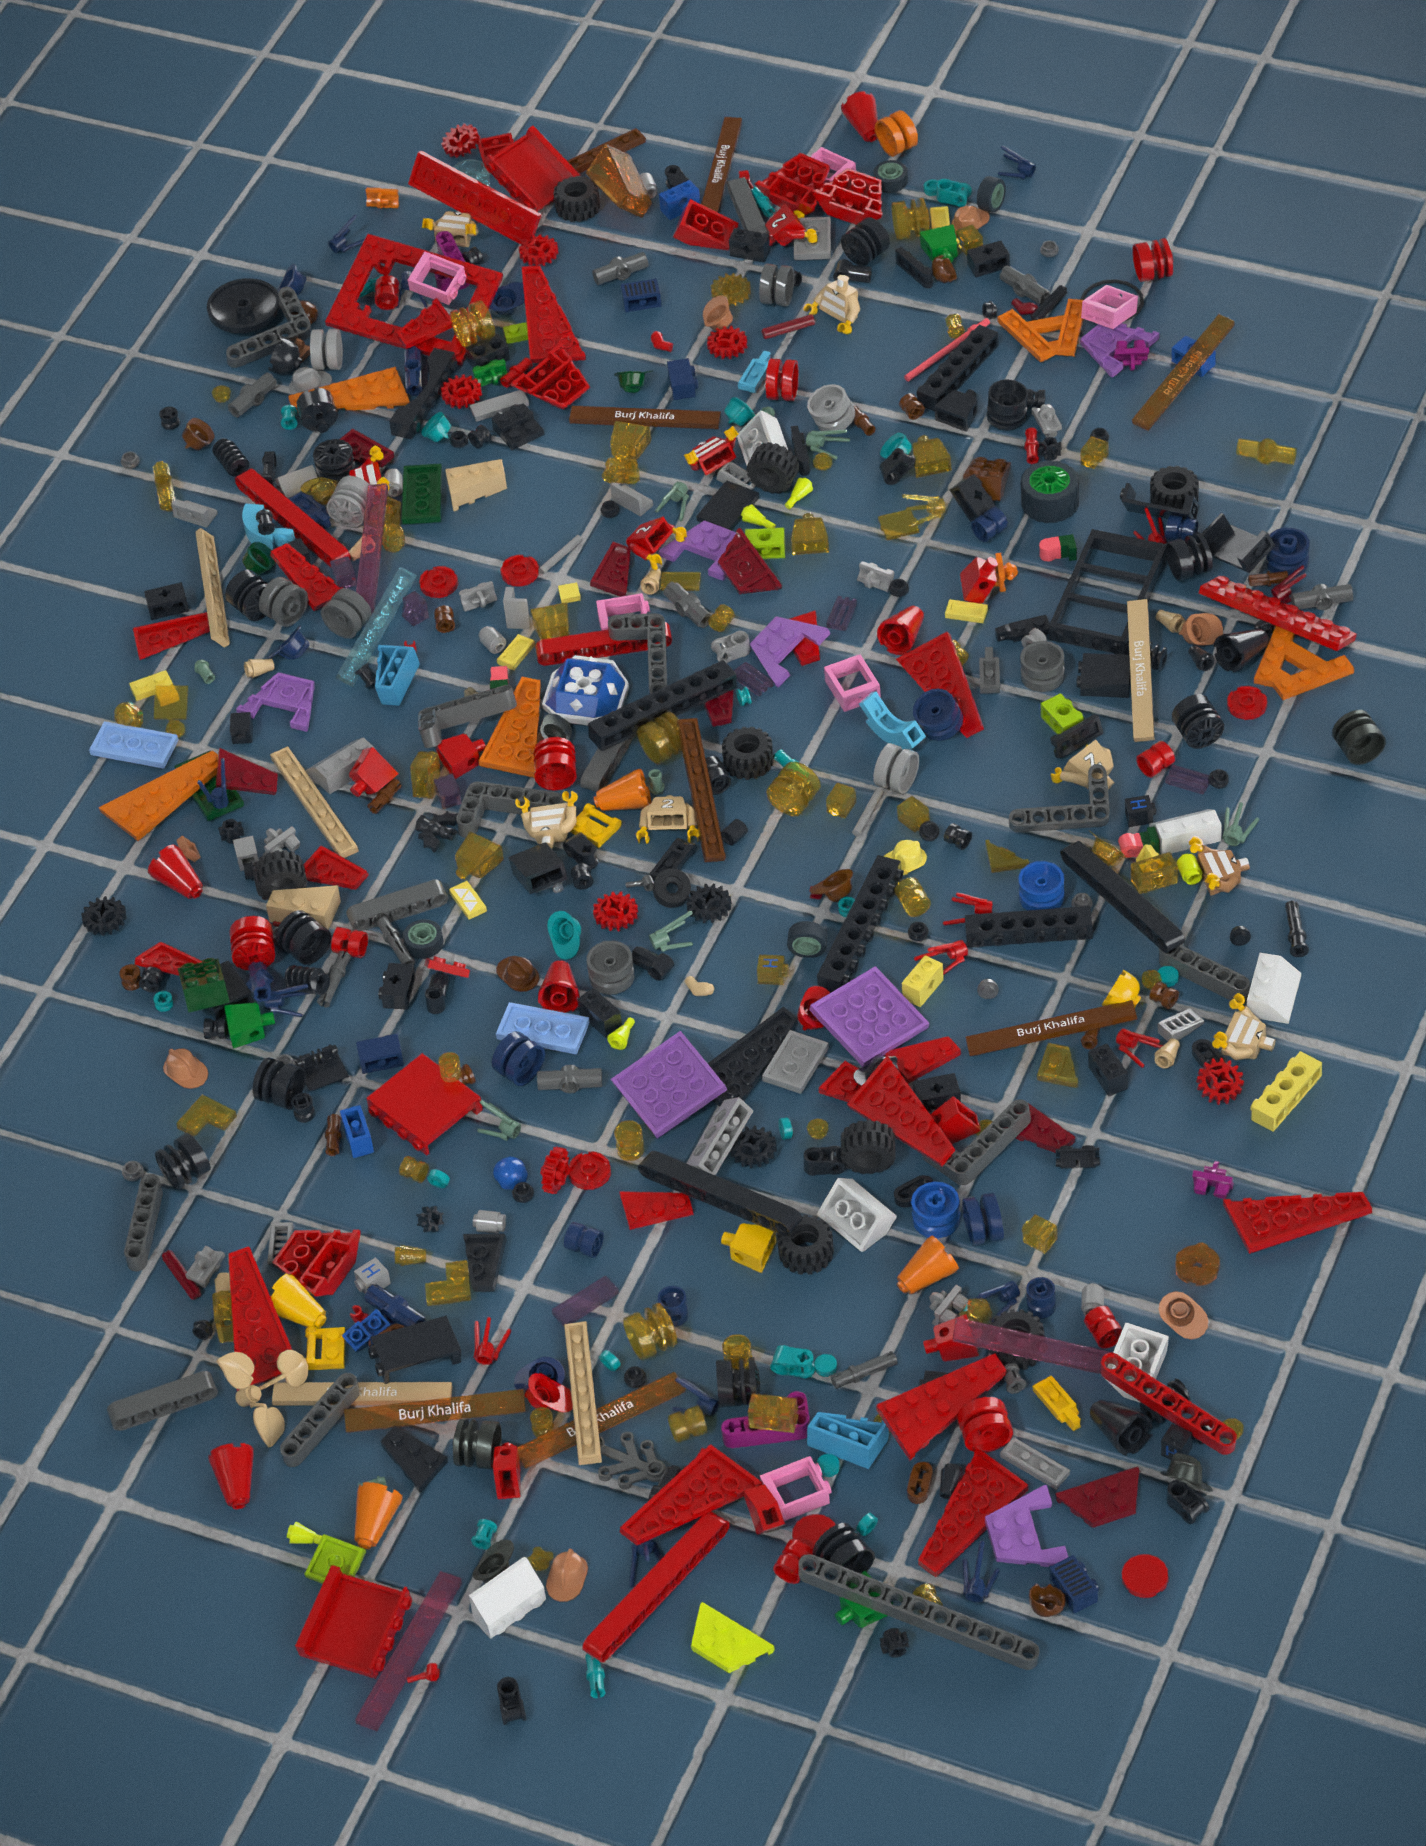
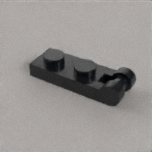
M902 247L895 250L896 264L924 288H932V268L923 266L920 261H917L910 252H907Z
M798 425L791 426L793 449L797 462H799L798 471L800 475L806 476L810 473V466L808 465L809 456L806 445H802L805 444L804 434L799 432Z
M1093 714L1061 734L1053 735L1050 741L1055 747V757L1062 758L1102 735L1103 729L1098 715Z
M676 838L649 875L655 881L657 875L666 869L680 870L689 857L695 854L697 845L691 842L688 844L683 839Z

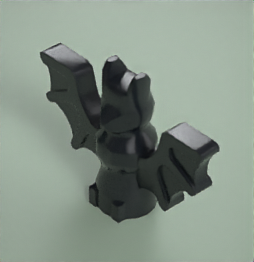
M449 811L442 815L434 813L432 820H428L426 816L420 815L416 821L415 830L421 832L418 834V839L423 840V847H427L435 853L440 846V840L435 838L436 836L450 841L453 840L452 835H456L457 831L444 825L454 826L457 823L458 813L452 814Z

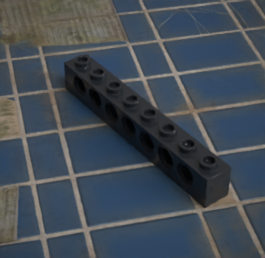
M724 660L712 664L703 670L697 671L688 677L589 722V738L602 752L736 689L737 674Z
M877 855L817 974L818 986L827 989L831 993L851 981L852 973H856L860 957L863 958L865 955L867 943L873 939L875 927L880 925L882 913L888 909L890 897L895 895L897 883L901 882L904 871L901 870L900 860Z

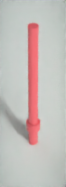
M985 318L978 324L970 326L967 332L904 376L905 380L911 381L956 349L979 324L987 327L990 324L989 319Z

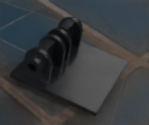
M329 1044V1046L321 1048L322 1051L318 1048L316 1054L314 1051H311V1055L310 1053L300 1055L296 1059V1065L305 1070V1083L309 1092L349 1077L338 1055L336 1045Z

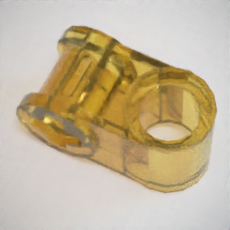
M607 459L605 463L606 469L602 473V478L605 482L635 484L640 480L638 462L635 459Z

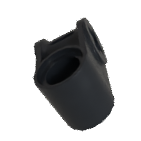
M670 165L665 168L664 172L667 177L665 183L668 189L689 181L680 167Z
M896 448L879 467L885 483L888 485L898 483L914 467L915 456L906 454L902 449Z
M579 832L562 843L566 854L578 864H587L591 869L598 865V858L595 856L596 846L583 833Z
M840 1146L810 1147L804 1152V1171L808 1175H838L846 1169L842 1163Z
M1173 1480L1168 1484L1167 1504L1188 1524H1193L1200 1514L1209 1511L1210 1508L1207 1501L1186 1483L1180 1480Z
M512 1677L502 1678L497 1684L503 1725L518 1719L527 1720L517 1681ZM508 1690H512L511 1693H504Z

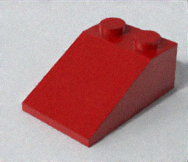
M690 199L682 212L673 238L692 246L729 250V238L739 223Z

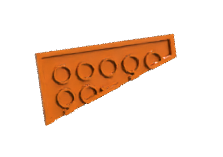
M396 367L319 387L331 393L336 408H345L346 411L373 410L378 406H387V409H394V406H405L410 403ZM303 392L289 395L290 405L295 406L297 409V400Z
M521 677L514 691L517 706L503 712L479 759V765L535 778L533 750L538 743L541 682L537 679Z
M212 750L98 808L102 814L139 841L200 789L197 783L198 780L206 784L217 774L218 754Z

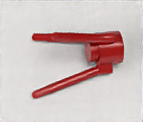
M1145 508L1144 510L1153 532L1148 536V541L1166 544L1162 519L1158 518L1159 534L1148 508ZM1137 531L1133 532L1137 538L1145 540Z
M959 892L956 893V896L961 898L953 897L951 899L954 902L975 906V914L992 913L993 901H987V899H980ZM965 918L944 921L943 925L965 923Z
M958 940L953 943L930 947L927 949L929 953L916 956L914 960H921L925 955L932 957L947 952L948 957L955 959V961L943 970L944 975L958 964L965 962L964 957L968 955V949L963 940Z
M1124 1028L1121 1029L1116 1037V1043L1120 1045L1119 1050L1126 1053L1142 1068L1144 1064L1128 1049L1135 1048L1138 1042L1159 1049L1163 1046L1159 1044V1039L1134 1033Z
M487 1317L483 1342L479 1344V1322L475 1321L474 1323L475 1351L473 1358L482 1365H489L493 1360H498V1355L511 1333V1329H507L495 1350L493 1348L494 1345L488 1342L490 1317Z

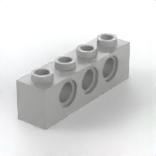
M739 1097L724 1100L686 1164L716 1175L753 1110Z

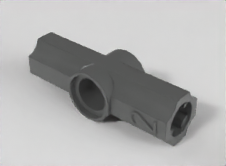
M644 252L624 259L618 256L613 258L608 265L592 270V276L597 285L616 278L626 280L632 272L648 267V260Z
M1008 265L1002 269L1000 279L1013 287L1014 292L1019 297L1027 296L1036 303L1042 304L1050 296V291L1037 284L1036 279L1031 274L1023 275Z
M267 372L252 385L245 384L240 391V395L228 405V411L231 412L232 416L238 418L253 405H261L265 394L277 385L276 379Z
M672 581L667 584V587L664 589V595L675 605L677 612L682 617L687 616L698 627H707L712 620V615L701 605L698 597L694 593L689 594L678 583Z
M1318 584L1311 591L1291 594L1292 605L1297 606L1299 610L1316 607L1318 610H1327L1335 603L1353 601L1351 584L1334 587Z
M565 1065L561 1070L538 1071V1090L561 1089L565 1093H575L579 1088L602 1087V1069H579L574 1065Z

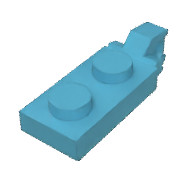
M763 351L759 359H752L738 382V389L756 393L766 377L771 352Z

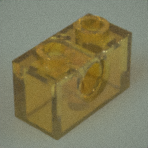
M1170 852L1131 863V881L1139 894L1178 883V866Z
M752 1393L748 1409L749 1427L795 1433L798 1419L797 1399Z

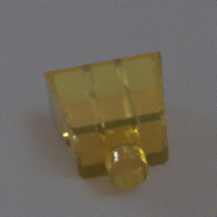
M615 421L610 442L612 455L615 456V460L619 463H624L626 459L637 460L651 442L650 427Z
M922 435L918 438V442L913 443V455L916 459L914 465L916 478L951 471V456L939 438L929 439L928 436Z
M805 513L803 519H796L794 521L791 537L792 555L829 552L828 535L822 518H814L812 513Z
M567 602L530 609L532 624L540 640L569 636Z
M420 751L410 766L413 797L433 799L440 779L439 755L434 751Z
M469 832L455 855L458 867L456 875L461 879H465L469 874L477 878L484 877L504 860L502 846Z
M219 1291L212 1294L217 1334L220 1343L233 1341L232 1324L229 1326L224 1324L225 1319L232 1321L230 1291Z

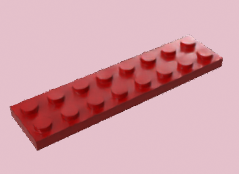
M423 151L417 153L408 185L461 213L470 214L472 219L519 244L526 242L525 238L531 239L532 235L535 236L542 214Z
M1218 576L1201 585L1199 589V594L1335 651H1339L1356 639L1357 633L1350 631L1348 627L1333 624L1331 620L1318 618L1314 613L1304 612L1295 605H1287L1278 598H1270L1263 595L1261 591L1246 588L1244 584L1229 581V578L1225 576Z

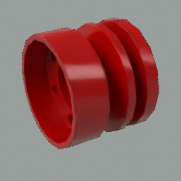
M1166 238L1159 239V242L1152 240L1151 249L1147 242L1133 244L1134 268L1140 282L1153 280L1154 271L1158 278H1163L1164 275L1166 277L1173 275V256Z
M548 737L538 742L533 750L535 782L540 787L552 791L570 787L577 778L575 746L569 740L560 737Z
M247 916L236 920L229 930L233 963L238 968L248 971L249 965L252 962L261 961L268 967L275 959L272 924L260 916Z

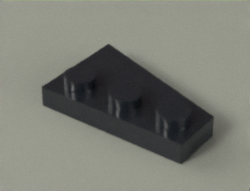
M463 1234L473 1292H495L507 1240L505 1234Z
M396 1426L381 1440L383 1449L400 1466L405 1476L413 1482L419 1493L448 1463L447 1456Z

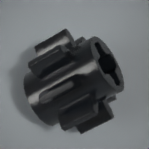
M1047 437L1043 442H1039V456L1043 455L1044 460L1053 461L1057 456H1061L1062 444L1061 442L1057 443L1056 438Z
M227 819L223 821L222 827H218L221 841L226 840L229 844H234L233 840L240 839V836L245 835L241 821L237 822L234 819Z
M428 1206L422 1207L423 1212L416 1215L418 1217L417 1226L423 1227V1232L439 1231L438 1226L444 1224L442 1221L444 1213L437 1211V1206H431L430 1208Z
M898 1628L886 1630L883 1633V1638L879 1639L883 1654L889 1653V1656L892 1658L904 1655L906 1648H909V1639L906 1632L900 1633Z

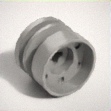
M345 476L340 479L326 506L327 512L335 522L343 526L358 527L363 523L375 500V491L365 480L355 476Z

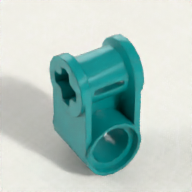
M949 179L938 180L936 199L939 202L963 207L967 204V198L972 194L970 185Z
M780 1345L775 1350L770 1368L779 1375L809 1378L815 1373L814 1356L808 1349Z

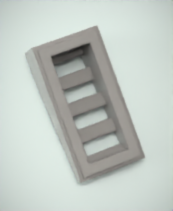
M731 461L718 471L716 480L725 483L727 480L751 490L756 486L755 483L747 485L748 481L751 482V478L747 476L748 472Z
M1188 1009L1158 1023V1033L1167 1041L1171 1038L1179 1041L1203 1025L1204 1020L1193 1010Z
M271 1222L268 1264H273L274 1255H278L280 1250H275V1248H283L285 1243H276V1240L288 1241L293 1234V1222ZM277 1233H287V1236L276 1235Z

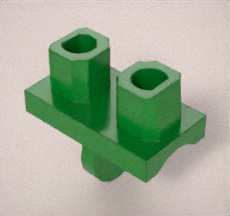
M497 359L492 360L489 364L485 366L478 365L473 367L472 370L474 379H478L481 387L491 383L497 385L500 378L507 374L504 359L499 361Z

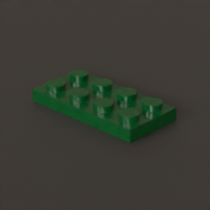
M441 463L404 466L402 524L441 522Z
M207 751L203 754H200L196 757L175 765L174 768L176 769L210 751ZM216 775L204 784L210 794L216 787ZM201 788L192 795V798L206 820L211 821L244 806L243 799L237 790L226 789L228 805L221 809L215 808L212 802H207V798Z

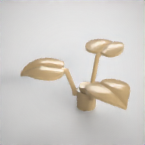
M293 1350L282 1352L277 1359V1367L282 1375L257 1387L250 1385L253 1381L251 1375L254 1372V1364L246 1354L233 1352L220 1357L216 1362L221 1367L227 1381L234 1388L240 1389L235 1396L236 1402L241 1407L249 1405L251 1408L258 1407L253 1413L255 1427L268 1448L272 1447L283 1434L285 1429L284 1418L277 1408H267L266 1404L256 1402L260 1400L261 1390L283 1378L286 1379L290 1387L302 1385L308 1376L306 1359L303 1355Z

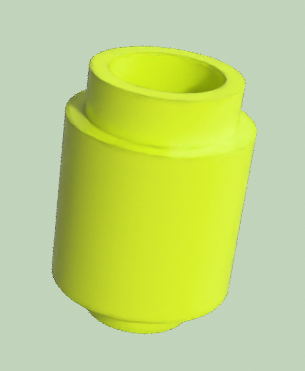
M1183 854L1180 856L1176 865L1183 881L1189 885L1199 883L1202 879V870L1196 856L1193 854Z

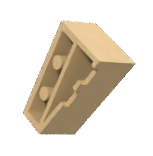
M502 459L445 469L453 511L459 510V506L469 503L470 505L475 503V499L485 496L486 498L507 489Z
M338 885L273 890L266 905L269 922H282L290 913L303 910L329 930L341 903Z

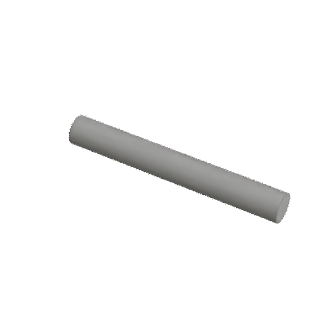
M575 536L539 568V572L545 574L582 542L581 536Z
M876 788L852 831L853 835L859 836L883 794L881 788Z

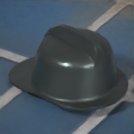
M548 714L542 721L537 739L538 742L548 737H560L570 740L572 729L568 721L560 715Z
M1175 1453L1167 1471H1161L1160 1473L1164 1476L1178 1479L1197 1489L1213 1492L1212 1487L1202 1482L1201 1464L1192 1456Z
M507 1539L500 1540L489 1547L474 1569L472 1577L475 1580H482L486 1584L509 1568V1559L514 1551L512 1541Z

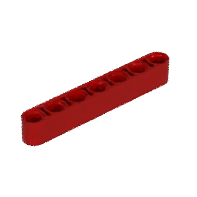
M665 622L666 647H668L672 643L670 626ZM608 630L543 639L536 643L535 648L538 663L548 666L562 664L567 658H572L575 655L601 658L647 651L648 639L616 641L609 637Z
M1107 1353L1102 1357L1101 1375L1106 1380L1175 1425L1192 1432V1436L1218 1453L1228 1455L1234 1451L1237 1435L1232 1428L1118 1354ZM1114 1364L1116 1368L1109 1369L1106 1365ZM1132 1376L1135 1380L1127 1381L1125 1377ZM1149 1388L1154 1390L1155 1392L1152 1394H1147L1144 1392V1390ZM1171 1401L1173 1405L1165 1406L1163 1402ZM1185 1413H1189L1193 1417L1190 1419H1186L1182 1415ZM1209 1426L1212 1428V1430L1204 1431L1201 1429V1427ZM1227 1438L1231 1443L1224 1444L1220 1440Z

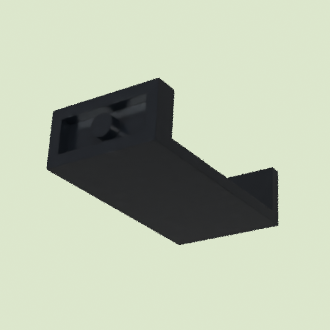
M1126 483L1125 488L1121 490L1120 500H1122L1127 511L1146 515L1144 509L1148 508L1151 516L1168 519L1170 515L1182 516L1183 520H1186V518L1197 519L1200 506L1194 496L1186 495L1182 510L1135 500L1136 492L1130 483Z
M1220 513L1201 533L1209 545L1212 557L1248 573L1275 547L1268 532L1262 530L1257 536L1230 525L1223 513Z
M447 1315L370 1337L368 1353L370 1359L375 1360L376 1373L378 1377L382 1376L385 1384L389 1383V1372L449 1356L452 1365L461 1363V1347Z

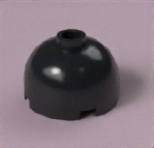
M281 337L280 340L283 342L281 344L277 343L270 359V363L273 365L268 370L278 375H288L295 368L298 369L300 367L302 359L299 358L300 350L296 343Z

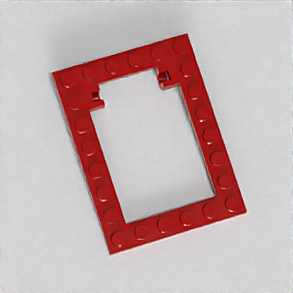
M367 234L325 320V324L329 327L405 349L397 338V332L402 327L369 318L372 311L371 307L366 305L364 310H361L357 300L373 267L382 275H388L395 262L415 268L423 253L428 252L464 266L465 283L475 285L477 288L451 342L432 337L415 345V347L421 350V354L427 356L431 354L434 348L455 352V359L458 365L462 366L466 358L465 347L473 343L502 282L503 273ZM431 268L429 271L434 274L454 279V276L443 273L433 268Z

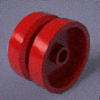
M769 359L766 371V397L768 400H778L782 395L784 401H795L799 378L797 360H786L782 364L781 359Z
M982 1397L966 1403L957 1414V1422L962 1431V1438L969 1451L974 1452L977 1447L984 1453L995 1451L1005 1446L1013 1436V1428L1008 1419L1005 1404L998 1398Z

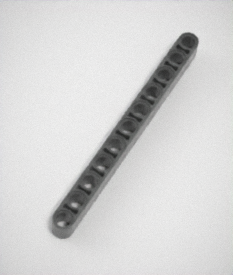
M808 1554L799 1560L798 1575L801 1581L1019 1668L1031 1670L1038 1663L1039 1647L1030 1640L817 1556ZM806 1566H811L814 1568V1570L809 1572L804 1570L803 1568ZM834 1575L836 1579L828 1580L825 1576ZM850 1583H854L858 1587L855 1589H851L847 1587V1585ZM877 1592L880 1596L871 1597L869 1593ZM896 1600L901 1602V1605L894 1606L891 1602ZM915 1609H920L924 1613L921 1615L914 1614L912 1611ZM943 1618L946 1622L940 1624L935 1622V1619ZM962 1626L965 1627L967 1631L959 1632L956 1628ZM986 1635L989 1637V1640L982 1641L978 1637ZM1008 1644L1012 1648L1005 1650L1001 1648V1645ZM1031 1653L1034 1657L1025 1658L1022 1654Z

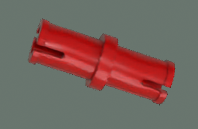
M525 357L520 363L512 366L510 371L500 378L501 384L506 388L510 387L515 379L533 367L532 361Z
M1028 428L1025 432L1026 442L1024 443V448L1027 451L1026 461L1029 464H1036L1039 460L1037 429Z

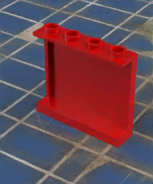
M534 125L528 128L526 135L494 156L487 155L483 165L497 179L498 183L509 192L512 198L536 212L554 202L553 192L559 182L572 176H581Z
M423 1053L366 1098L367 1109L372 1117L379 1118L388 1129L392 1128L401 1139H406L415 1150L422 1151L425 1155H429L428 1145L468 1112L472 1111L478 1115L483 1110L480 1104L481 1097Z
M331 1565L295 1645L299 1656L376 1679L378 1673L384 1669L385 1657L388 1651H391L394 1646L396 1632L402 1628L405 1611H408L411 1607L412 1597L408 1587L404 1586L403 1591H399L342 1574L340 1567Z

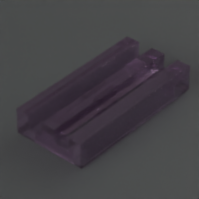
M838 596L827 620V628L846 631L856 608L857 599L853 598L850 601L848 597L842 599V596ZM850 606L842 625H839L841 619L843 618L846 607Z
M747 662L734 670L737 674V681L758 696L762 695V691L766 692L768 687H773L771 679Z
M1176 765L1172 766V770L1169 771L1168 776L1165 778L1166 784L1203 795L1210 784L1208 780L1209 775Z

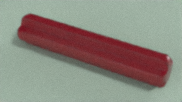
M810 314L766 327L761 330L764 339H769L815 324V319Z
M171 1250L163 1252L162 1260L192 1300L199 1298L201 1290L194 1281L186 1278L187 1271Z

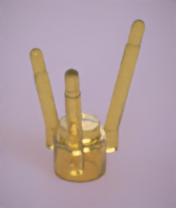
M902 495L903 498L930 501L927 502V505L906 508L907 511L927 509L928 513H932L930 516L911 523L910 527L939 518L942 513H945L944 499L939 496Z

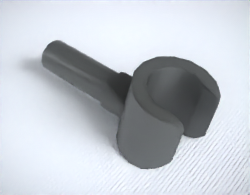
M645 875L639 881L626 882V887L644 886L646 891L653 890L654 881L650 875Z

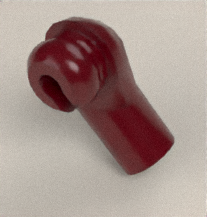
M1018 298L1013 299L1011 302L1012 306L1021 315H1031L1038 308L1036 304L1032 302L1022 303Z

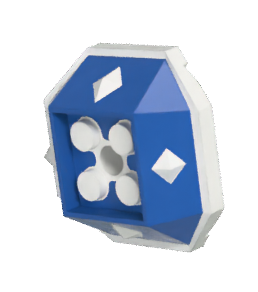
M575 655L572 658H567L561 667L552 673L542 706L549 714L560 715L568 723L588 725L589 722L624 706L629 691V683L614 660Z

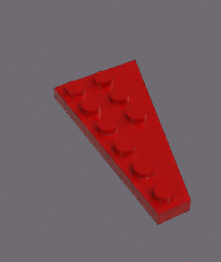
M522 267L529 356L532 363H541L548 357L549 352L561 342L568 356H571L572 361L586 360V355L579 346V341L575 338L572 328L561 306H559L541 267Z
M948 632L896 659L925 692L931 689L947 690L954 697L963 714V724L960 731L966 738L984 729L953 640Z
M977 1447L971 1462L968 1463L965 1469V1474L961 1481L958 1482L944 1509L945 1512L942 1518L938 1520L932 1537L926 1543L918 1559V1565L936 1578L987 1530L985 1516L1021 1498L1029 1490L1028 1484Z

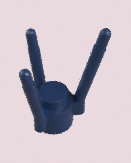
M1001 146V149L1008 153H1004L1003 156L1019 164L1017 171L1020 173L998 172V175L1025 179L1026 176L1031 178L1034 175L1036 164Z
M356 214L328 241V245L333 252L338 253L341 250L344 253L348 249L363 244L365 239L346 246L347 240L344 236L350 232L348 227L357 218Z
M405 271L401 274L399 303L396 308H399L403 289L410 290L408 278L412 272ZM418 293L424 307L426 308L428 305L426 303L424 296Z
M222 758L221 788H215L210 794L200 780L197 781L207 798V802H212L213 806L217 809L227 807L228 805L225 760Z
M308 984L270 991L271 998L265 1002L266 1009H271L273 1013L302 1017L303 1014L281 1009L280 1006L284 1005V998L310 994L294 992L308 988Z
M1011 1280L1002 1286L980 1293L979 1296L970 1299L972 1301L970 1304L997 1295L1001 1302H1008L994 1316L1000 1317L1002 1312L1017 1304L1016 1298L1020 1296V1290L1017 1284Z
M685 1378L675 1379L677 1383L699 1397L696 1403L699 1411L673 1407V1411L695 1415L702 1419H705L707 1415L710 1417L715 1415L719 1407L718 1400L708 1396Z
M653 1539L640 1545L634 1544L631 1546L632 1562L629 1585L631 1588L634 1587L638 1553L644 1555L645 1561L650 1560L649 1554L652 1551L658 1562L662 1559L657 1542L653 1541Z
M980 1541L974 1578L970 1581L967 1560H963V1595L971 1602H982L984 1598H988L989 1591L999 1573V1569L996 1568L986 1586L984 1581L979 1578L984 1541Z

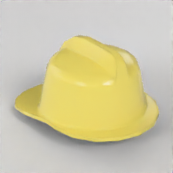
M912 840L900 841L894 850L884 855V857L901 861V870L904 871L903 875L920 868L927 859L925 851L920 848V843Z

